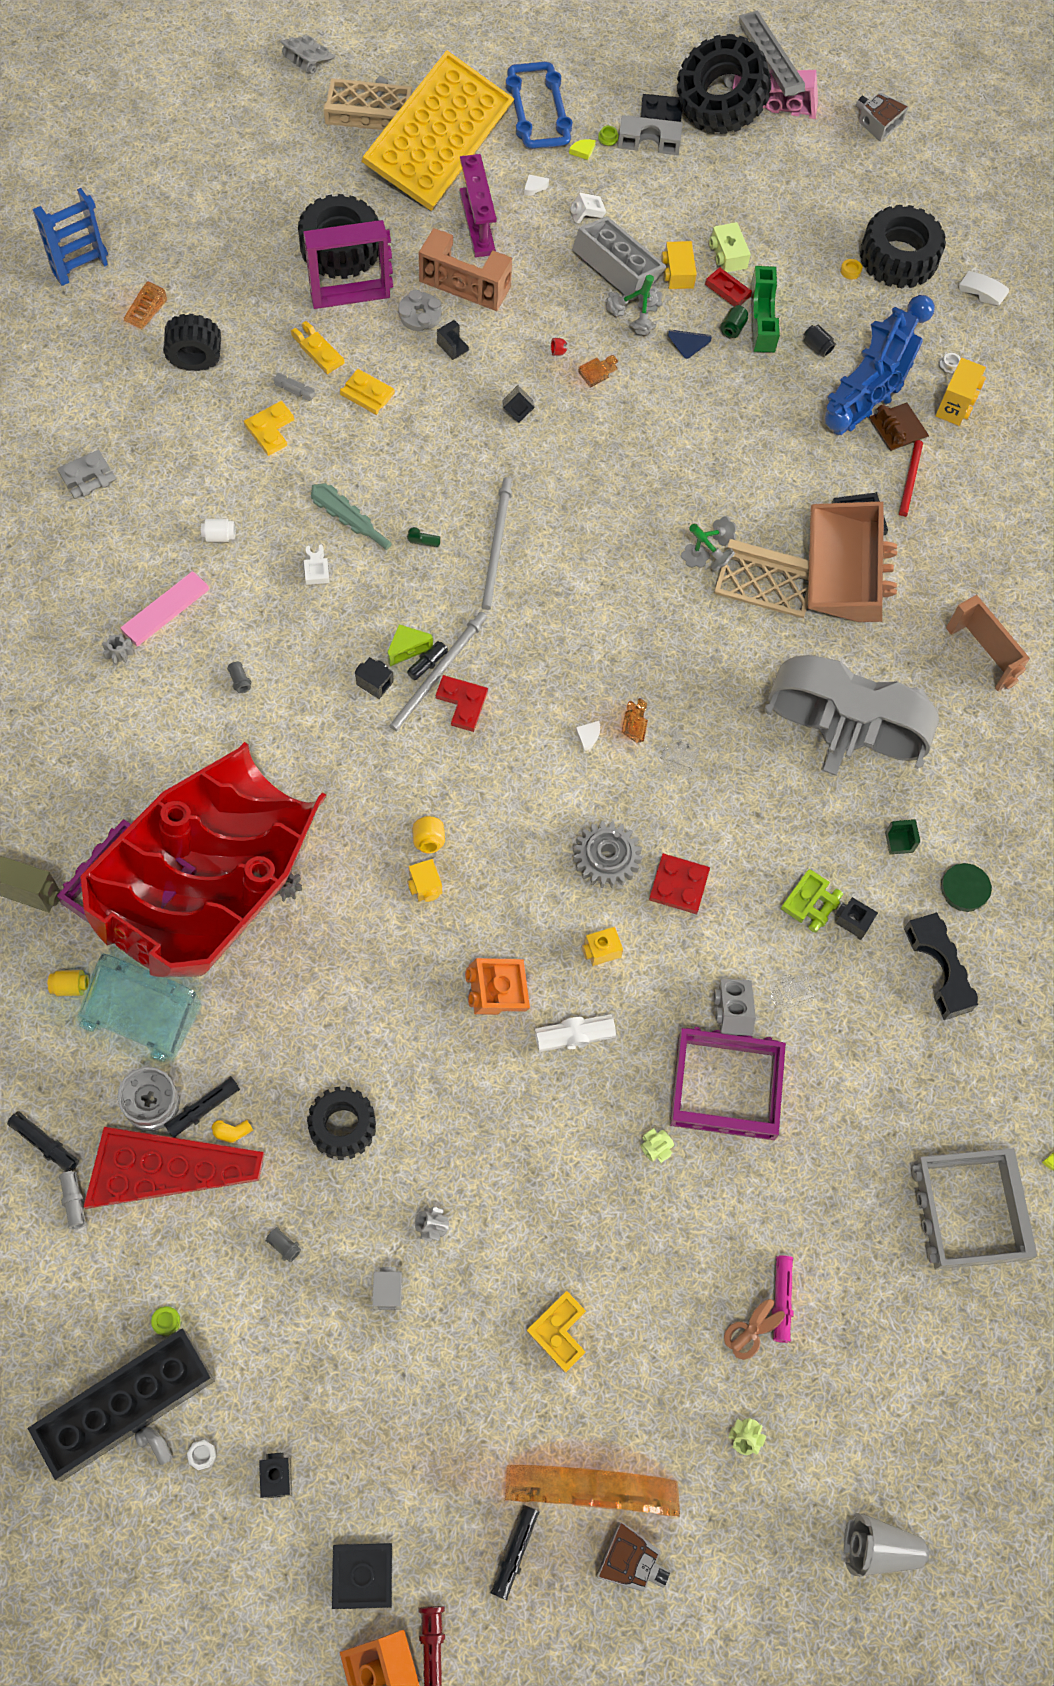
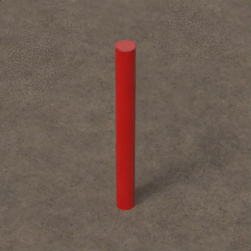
M921 440L914 442L899 515L904 517L908 516L923 448Z

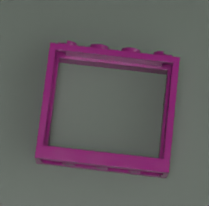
M383 220L303 231L309 287L314 309L390 298V288H393L392 276L389 275L393 274L392 263L389 261V259H392V251L388 243H391L390 230L385 229ZM378 242L380 279L320 287L317 250Z
M124 819L115 829H110L108 837L103 843L95 846L92 856L86 863L83 862L78 866L74 877L69 882L67 881L63 884L64 888L57 895L63 906L86 922L88 920L85 916L84 908L74 902L82 892L80 876L131 825ZM180 857L176 858V861L184 867L181 872L190 875L197 872L195 867ZM164 891L161 909L176 895V892Z
M694 1027V1029L682 1028L678 1038L670 1126L775 1141L779 1136L786 1043L772 1040V1037L756 1039L753 1036L721 1034L720 1030L707 1032L701 1031L699 1027ZM687 1044L773 1056L768 1123L680 1111Z

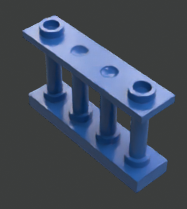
M82 188L77 189L80 202L52 215L50 213L46 214L41 206L32 209L51 271L61 286L69 283L67 274L70 273V270L98 258L104 267L108 265L106 259L108 252L102 243L94 213L96 205L90 195L87 196ZM83 211L84 219L57 231L53 229L56 223ZM88 228V235L60 247L58 245L61 239ZM92 243L93 250L67 262L63 261L65 255Z

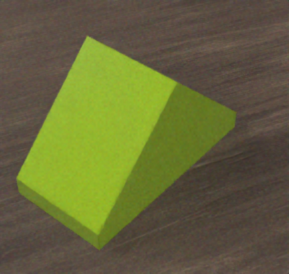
M399 624L387 652L389 666L391 667L428 651L433 646L432 635Z

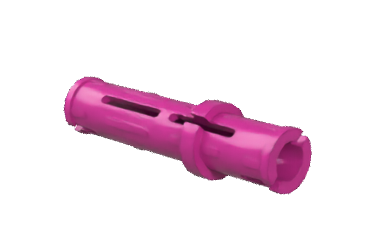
M776 1256L775 1303L772 1315L779 1311L785 1312L783 1321L773 1332V1341L779 1343L791 1342V1318L794 1317L791 1303L793 1257Z

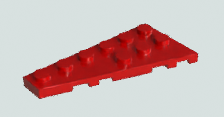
M104 1127L84 1208L90 1209L256 1182L260 1179L265 1154L261 1151Z

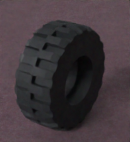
M727 34V36L716 35L710 40L702 41L701 45L697 48L694 47L690 51V55L684 59L681 64L682 69L678 72L677 93L683 111L688 120L692 123L694 122L695 127L700 130L706 129L708 133L715 134V132H720V134H728L730 131L736 132L741 130V127L748 126L756 116L758 117L762 113L763 105L768 103L770 97L771 76L763 51L759 50V46L755 42H749L748 38L743 36L736 37L735 34ZM734 74L741 77L739 84L726 94L714 95L707 92L710 84L722 75Z

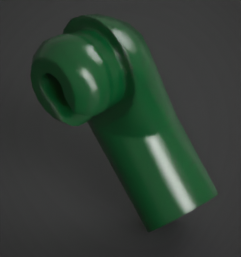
M412 527L408 530L407 539L410 543L439 547L440 536L420 533L417 527Z

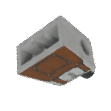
M878 93L871 100L862 95L856 103V107L862 110L859 123L880 142L904 122L908 110L907 105L883 93Z
M618 1522L596 1577L644 1592L648 1581L664 1588L671 1571L656 1564L660 1554L658 1548L624 1523Z

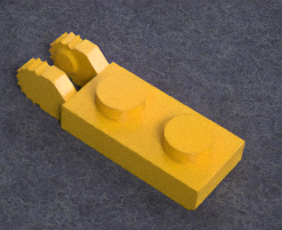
M305 321L302 323L304 332L309 336L307 338H304L297 328L290 330L292 337L300 344V347L327 375L345 364L344 358L318 332H315L309 322Z

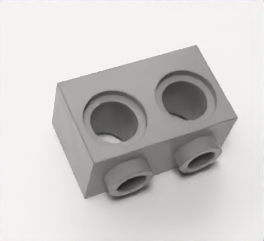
M721 979L719 989L714 990V1004L718 1005L715 1013V1022L720 1023L721 1034L752 1036L756 1019L752 980Z

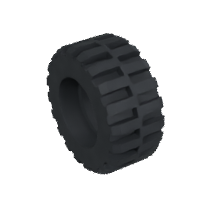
M338 194V196L326 195V198L321 199L320 197L314 201V204L310 203L305 208V211L302 212L298 222L300 252L304 262L307 263L303 231L379 221L372 207L367 206V203L361 199L358 201L356 197L351 195L346 197L344 194ZM378 242L317 250L319 274L322 276L328 274L329 278L334 279L336 276H341V279H348L349 275H353V277L359 276L360 271L366 272L370 269V265L373 266L379 256Z
M896 205L894 208L892 206L886 207L883 211L877 212L868 222L860 249L861 262L864 267H867L866 271L870 276L875 275V280L878 282L884 281L890 287H892V284L897 285V288H904L906 285L909 288L916 287L917 283L921 285L927 282V279H931L935 271H937L946 246L945 232L939 221H935V217L931 213H925V210L922 208L916 209L912 205L903 207V205ZM889 242H904L911 245L916 251L900 250Z

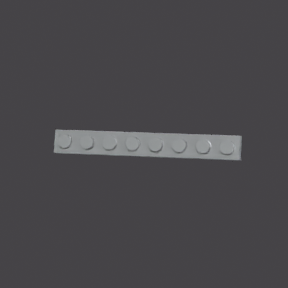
M754 11L739 15L741 27L750 41L755 42L759 46V50L763 51L769 71L785 96H794L799 92L805 91V82L760 13Z

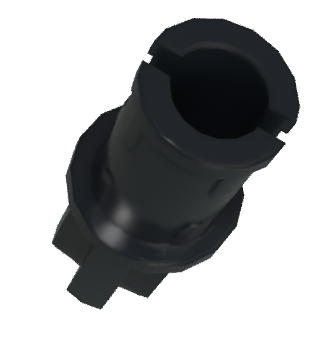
M437 641L428 651L421 653L420 659L407 671L408 676L412 680H417L429 668L433 669L435 663L448 652L445 644Z

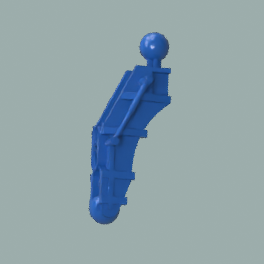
M918 295L912 298L908 303L907 312L894 307L892 308L893 314L883 322L874 321L871 324V344L869 349L865 348L862 351L863 361L851 375L840 379L841 384L835 394L832 392L827 396L829 403L825 412V423L836 435H842L847 430L850 432L854 430L858 423L873 414L872 409L882 400L884 404L891 403V393H898L902 390L904 381L914 364V359L923 342L921 337L914 334V329L917 323L929 321L934 314V302L927 295Z

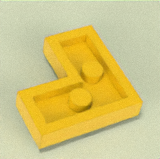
M281 400L244 420V426L264 452L270 456L287 446V441L277 429L294 421V415Z
M568 1291L550 1306L526 1331L564 1373L586 1353L567 1332L586 1312Z

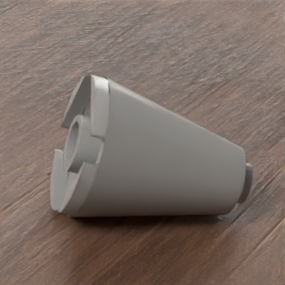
M860 1513L853 1514L856 1517L855 1520H849L846 1525L844 1553H849L850 1563H845L850 1574L862 1577L921 1569L929 1560V1547L922 1537Z

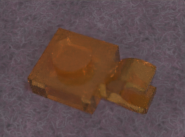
M610 355L601 362L596 357L581 365L578 373L591 388L608 379L610 373L618 370L615 365L618 363V360L614 355Z
M641 698L638 699L637 705L632 701L628 702V711H625L621 731L636 743L644 742L648 720L644 718L647 703Z

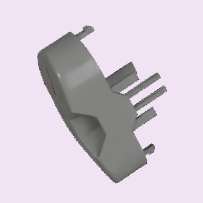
M810 655L790 658L780 666L768 697L769 704L765 708L768 715H771L772 710H774L786 720L819 729L826 743L830 745L823 771L837 776L845 750L847 751L845 757L850 759L853 750L864 746L897 760H917L914 768L919 769L925 763L923 758L930 751L939 724L938 711L931 701L898 681L875 682L853 674L841 661Z

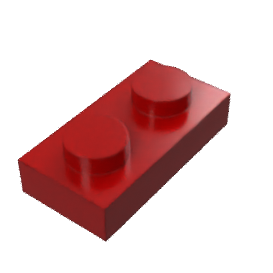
M721 267L706 278L705 285L733 306H741L751 297L752 291Z

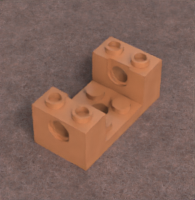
M433 228L419 251V282L498 311L511 288L513 258L492 251L481 269L452 257L453 235Z

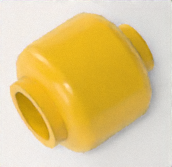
M424 816L416 820L412 827L414 846L426 854L435 853L441 849L445 843L443 822L432 816Z

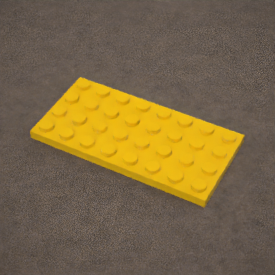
M446 50L364 154L361 162L432 211L462 172L460 156L474 155L510 108L514 98Z

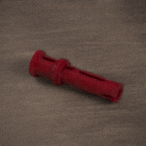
M445 1606L418 1607V1613L421 1614L422 1634L419 1635L420 1644H423L424 1686H442L441 1643H444L445 1634L442 1633V1613L445 1612Z

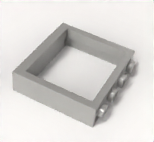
M1014 1148L920 1157L914 1162L915 1166H912V1176L915 1182L918 1181L920 1191L917 1193V1202L919 1208H923L925 1217L922 1220L924 1235L928 1236L930 1246L927 1248L929 1262L934 1264L935 1270L1030 1261L1038 1257ZM998 1163L1017 1252L946 1259L928 1169Z

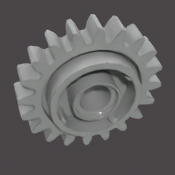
M601 821L600 828H597L595 824H591V832L583 829V837H577L576 843L578 845H575L573 852L576 853L573 857V862L579 863L576 868L577 871L585 870L583 879L589 876L592 877L591 885L600 881L601 888H604L605 883L609 882L610 887L613 889L616 881L623 886L625 877L628 880H632L633 872H638V864L642 861V857L639 855L641 854L642 847L636 846L639 841L638 838L630 839L632 830L626 833L623 832V824L616 829L614 821L610 823L609 827H606L604 821ZM610 852L613 854V857L607 858L602 853Z

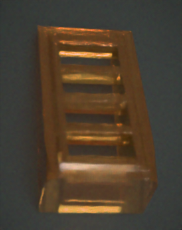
M147 281L124 316V321L143 330L167 302L165 290ZM135 314H138V315L142 316V319H140V318H138V317H136V316H134V315H135Z

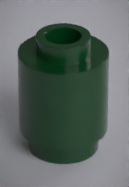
M740 305L730 308L720 325L722 333L726 337L737 338L748 321V311Z

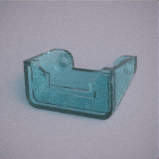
M103 953L96 963L78 1012L77 1020L80 1022L79 1026L87 1031L93 1032L95 1029L101 1030V1028H104L147 1046L151 1051L150 1056L161 1062H165L166 1059L174 1062L202 1005L197 994L188 987L164 977L152 976L150 971Z

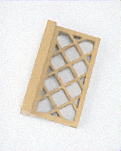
M331 78L327 102L324 105L325 124L384 130L397 114L398 110L395 109L401 108L412 95V87ZM335 86L344 87L345 90L338 93L335 90ZM364 89L366 92L358 95L355 91ZM378 91H383L386 94H384L381 97H378L375 93ZM399 93L407 94L400 100L395 96ZM351 94L354 98L347 102L343 97ZM371 96L374 101L367 104L364 99ZM391 98L394 103L387 106L384 102ZM338 100L342 103V104H333V103H335V102L338 101ZM360 103L363 107L353 105ZM377 105H380L383 109L374 108V107H376Z
M730 539L727 549L731 548L735 552L731 559L739 561L742 568L732 572L727 564L722 567L714 594L804 619L808 605V587L799 591L794 581L799 578L809 580V560ZM753 566H759L764 574L754 579L749 569ZM745 571L750 581L740 586L735 576ZM780 572L784 574L787 580L777 585L771 575ZM767 577L773 587L762 592L757 582ZM730 578L736 586L731 591L720 589L722 582ZM790 584L795 594L785 598L779 588ZM753 585L758 595L748 597L743 589ZM773 591H776L781 601L775 604L768 602L765 597ZM798 597L802 603L801 611L791 609L788 601Z

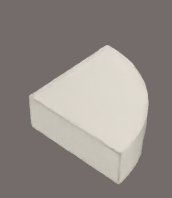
M529 175L524 195L532 196L537 192L546 190L549 185V179Z
M599 721L576 727V733L583 751L592 748L598 740L600 734Z

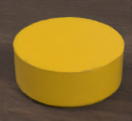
M847 259L842 263L840 272L843 277L853 280L860 277L863 267L858 260Z

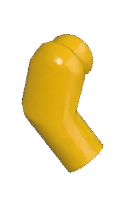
M247 1119L235 1127L224 1123L222 1120H217L211 1127L212 1133L217 1139L228 1143H234L253 1131Z

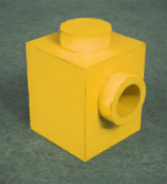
M433 859L408 866L411 880H408L407 884L411 895L416 894L418 901L425 900V902L436 900L442 894V883Z
M612 927L586 935L582 951L585 959H590L592 966L621 958L623 947L616 928Z

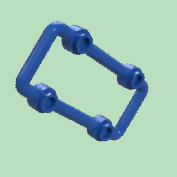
M545 61L511 65L507 70L506 90L514 98L518 119L516 135L530 149L567 145L571 140L570 132L572 131L573 122L565 114L559 89L561 86V74L555 71L553 64ZM547 70L545 85L548 89L552 90L558 115L556 130L563 137L531 140L532 124L525 118L519 92L522 86V79L515 73Z

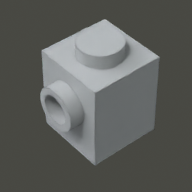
M380 1267V1272L373 1273L374 1310H402V1272H396V1267Z

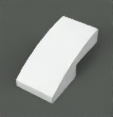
M968 271L959 284L960 291L979 295V301L994 305H1000L1009 292V288L1000 282L972 271Z

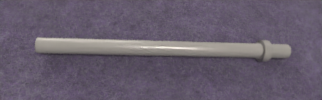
M508 477L503 478L502 488L498 492L500 500L482 602V609L487 610L491 609L508 501L512 497V479Z
M480 611L474 620H470L467 623L468 627L389 725L391 729L398 731L475 632L478 633L481 630V625L487 618L484 612Z

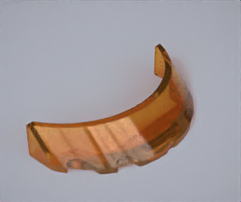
M507 1465L505 1502L551 1503L644 1512L671 1516L672 1518L680 1517L678 1481L584 1468Z

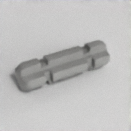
M277 373L274 377V384L280 388L285 387V390L299 397L302 395V398L308 401H312L316 394L314 388L304 387L305 384L290 377L287 379V376L282 373Z

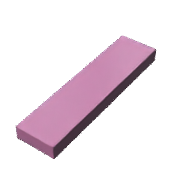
M192 571L120 628L122 633L130 638L138 647L209 590V586Z

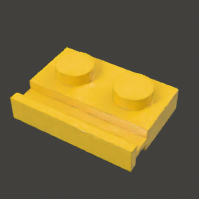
M357 369L347 380L344 388L340 389L341 396L375 415L395 394L394 388L360 369Z

